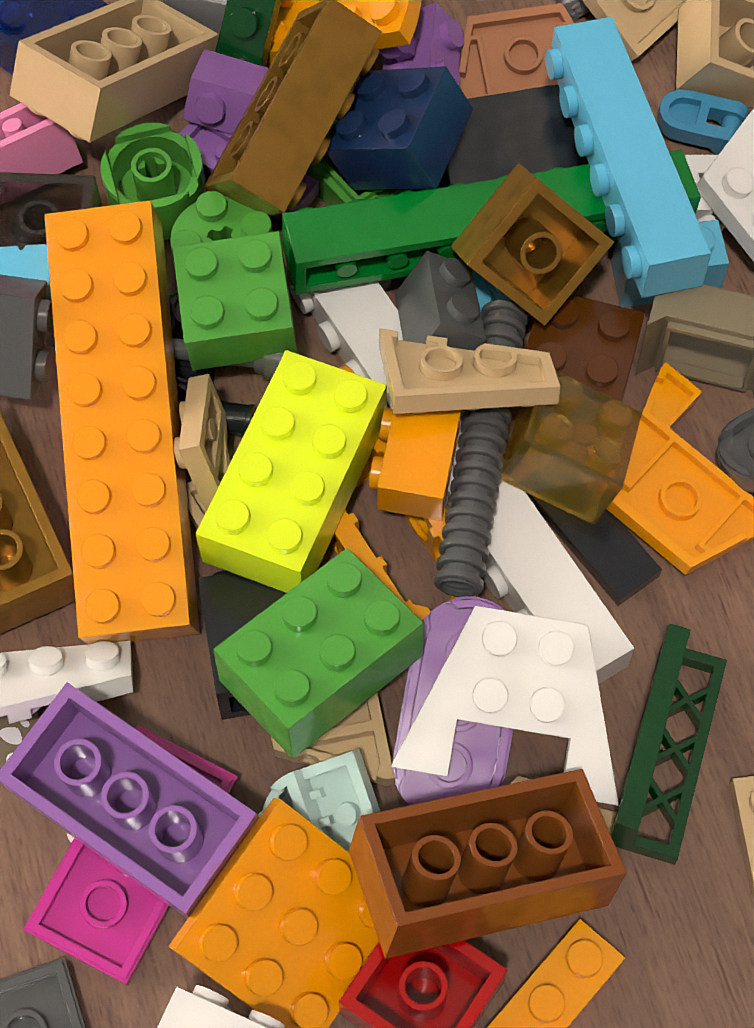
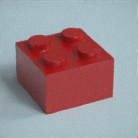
M465 940L387 959L384 957L379 942L339 1000L340 1015L359 1028H475L503 985L508 969Z

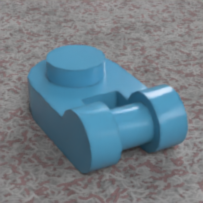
M679 89L668 93L662 99L659 106L657 124L661 132L667 137L676 141L710 148L714 154L719 155L748 116L749 109L739 101L692 90ZM707 119L715 120L721 126L709 124L706 121Z

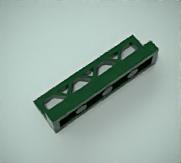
M669 623L657 658L610 835L617 848L675 865L678 860L727 660L686 648L691 629ZM681 665L711 673L708 687L689 696L678 680ZM675 695L678 701L672 704L673 696ZM704 701L700 713L695 705ZM685 711L697 729L696 735L676 744L666 729L667 719ZM662 743L666 750L659 753ZM692 749L688 763L683 753ZM672 759L684 777V783L682 786L663 794L653 778L654 769L656 766ZM649 792L653 800L646 803ZM679 799L677 811L675 813L670 803ZM659 809L672 829L669 843L665 844L637 835L642 817Z

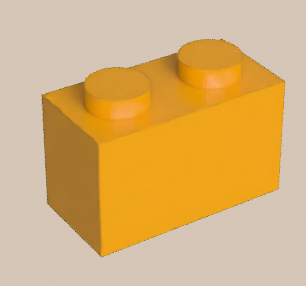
M384 409L379 440L387 441L384 457L374 456L369 477V488L377 489V510L442 521L461 427L462 410L433 411L422 414H394L393 409Z

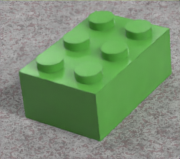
M346 548L213 649L219 681L293 759L423 656V622Z

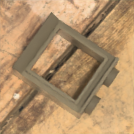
M705 284L700 287L655 295L635 375L652 367H655V371H659L664 363L667 362L685 378L742 392L747 390L754 391V296Z

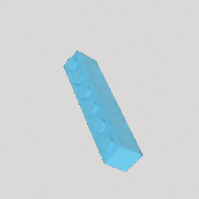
M613 17L554 27L552 47L545 52L546 71L550 80H557L560 88V106L564 117H571L573 121L577 152L581 157L586 156L589 162L590 183L595 196H602L605 203V219L609 234L612 237L617 236L621 244V260L626 277L628 279L634 278L641 298L703 286L711 251Z

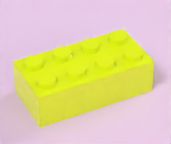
M285 350L196 532L202 562L288 593L316 572L380 434L383 412L387 408V385Z

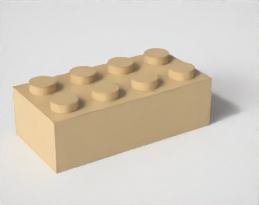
M119 0L20 40L9 96L28 106L33 113L47 117L64 127L72 136L90 143L188 95L191 76L203 50L207 49L215 52L219 34L159 0Z

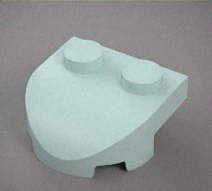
M356 749L290 772L278 779L270 787L272 790L258 817L262 815L273 798L281 799L349 852L359 816L381 811L360 750Z

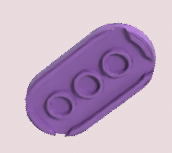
M457 597L435 607L423 619V656L408 667L393 760L474 607L480 606L504 610L498 604L480 597ZM457 720L448 776L393 767L395 784L399 793L408 805H414L503 786L513 729Z

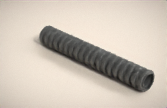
M495 300L486 303L481 310L486 336L484 343L523 349V339L526 333L525 325L528 321L527 311L517 303L507 300ZM513 407L463 411L464 420L461 422L462 434L458 439L459 449L456 451L455 456L457 464L453 467L454 479L450 484L451 494L447 501L449 509L445 512L446 525L442 529V538L444 540L439 546L441 556L437 558L436 568L438 572L434 574L433 579L434 585L445 594L463 597L475 596L483 591L484 581L482 578L486 575L485 562L489 556V549L487 547L491 544L490 531L494 526V518L492 516L496 513L497 508L495 500L499 496L498 485L501 483L502 478L500 470L504 466L503 455L506 453L507 448L505 440L509 436L508 425L511 423L510 411Z

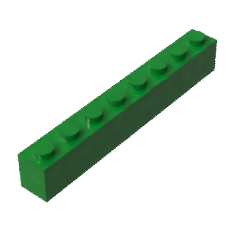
M682 149L669 151L696 215L701 196ZM589 164L567 168L555 167L547 171L532 173L612 241H616V237H612L607 229L605 219L606 206L602 196H595L590 183ZM508 175L493 180L468 184L455 183L443 188L418 192L405 191L393 196L368 200L355 199L343 204L318 208L305 207L297 211L282 213V247L295 295L408 276L426 251L446 258H456L467 265L451 248V245Z

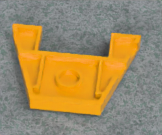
M665 362L654 380L603 507L684 575H687L754 539V497L741 489L728 475L671 429L695 404L702 391Z

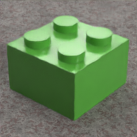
M279 231L172 247L184 345L192 370L254 362V360L263 359L265 355L283 353L285 350L298 354Z

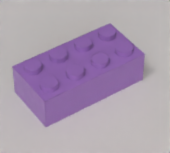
M66 682L0 769V783L9 792L187 919L259 819L257 813L68 682Z

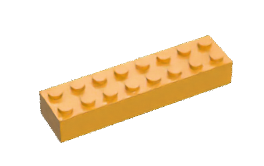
M151 200L45 214L78 638L87 644H93L99 641L138 642L200 634L185 469H180L174 453V439L180 436L181 423L162 222Z

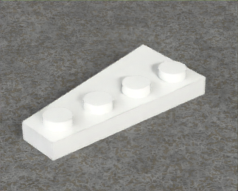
M99 641L88 645L67 647L44 646L34 650L1 652L0 717L7 716L9 724L32 718L31 714L38 711L42 706L50 705L66 682L96 702L133 693L131 642Z

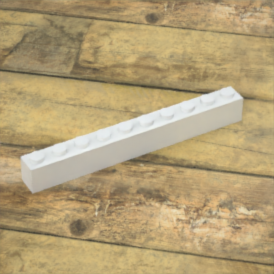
M379 282L295 295L294 288L291 286V294L298 308L303 314L311 312L317 321L316 329L326 349L329 352L336 350L345 362L343 365H348L355 374L387 385L379 350V329L398 331V340L403 341L398 310ZM387 386V408L393 409ZM462 410V419H461V422L464 420V417H463V411H464V410ZM454 457L453 467L457 464V463H456V460H455V457ZM504 462V466L500 470L502 478L501 483L498 485L499 496L495 500L497 503L496 513L492 516L494 518V526L490 531L491 544L487 547L489 549V556L485 562L486 575L483 577L485 583L497 599L504 597L516 613L589 625L598 684L629 666L634 647ZM452 467V472H451V477H450V482H449V487H448V492H447V497H446V502H445V508H446L447 510L449 509L448 506H447V501H448V497H449L450 494H451V492H450V484H451V481L454 479V477H453V467Z

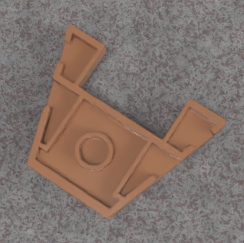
M556 3L467 16L459 67V87L466 98L558 84L557 80H550L545 66V52L552 47L554 27L574 24L564 5Z

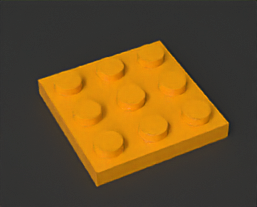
M273 798L168 947L251 1009L285 1025L284 1028H329L340 1012L339 1000L379 943V939L350 853L283 800Z

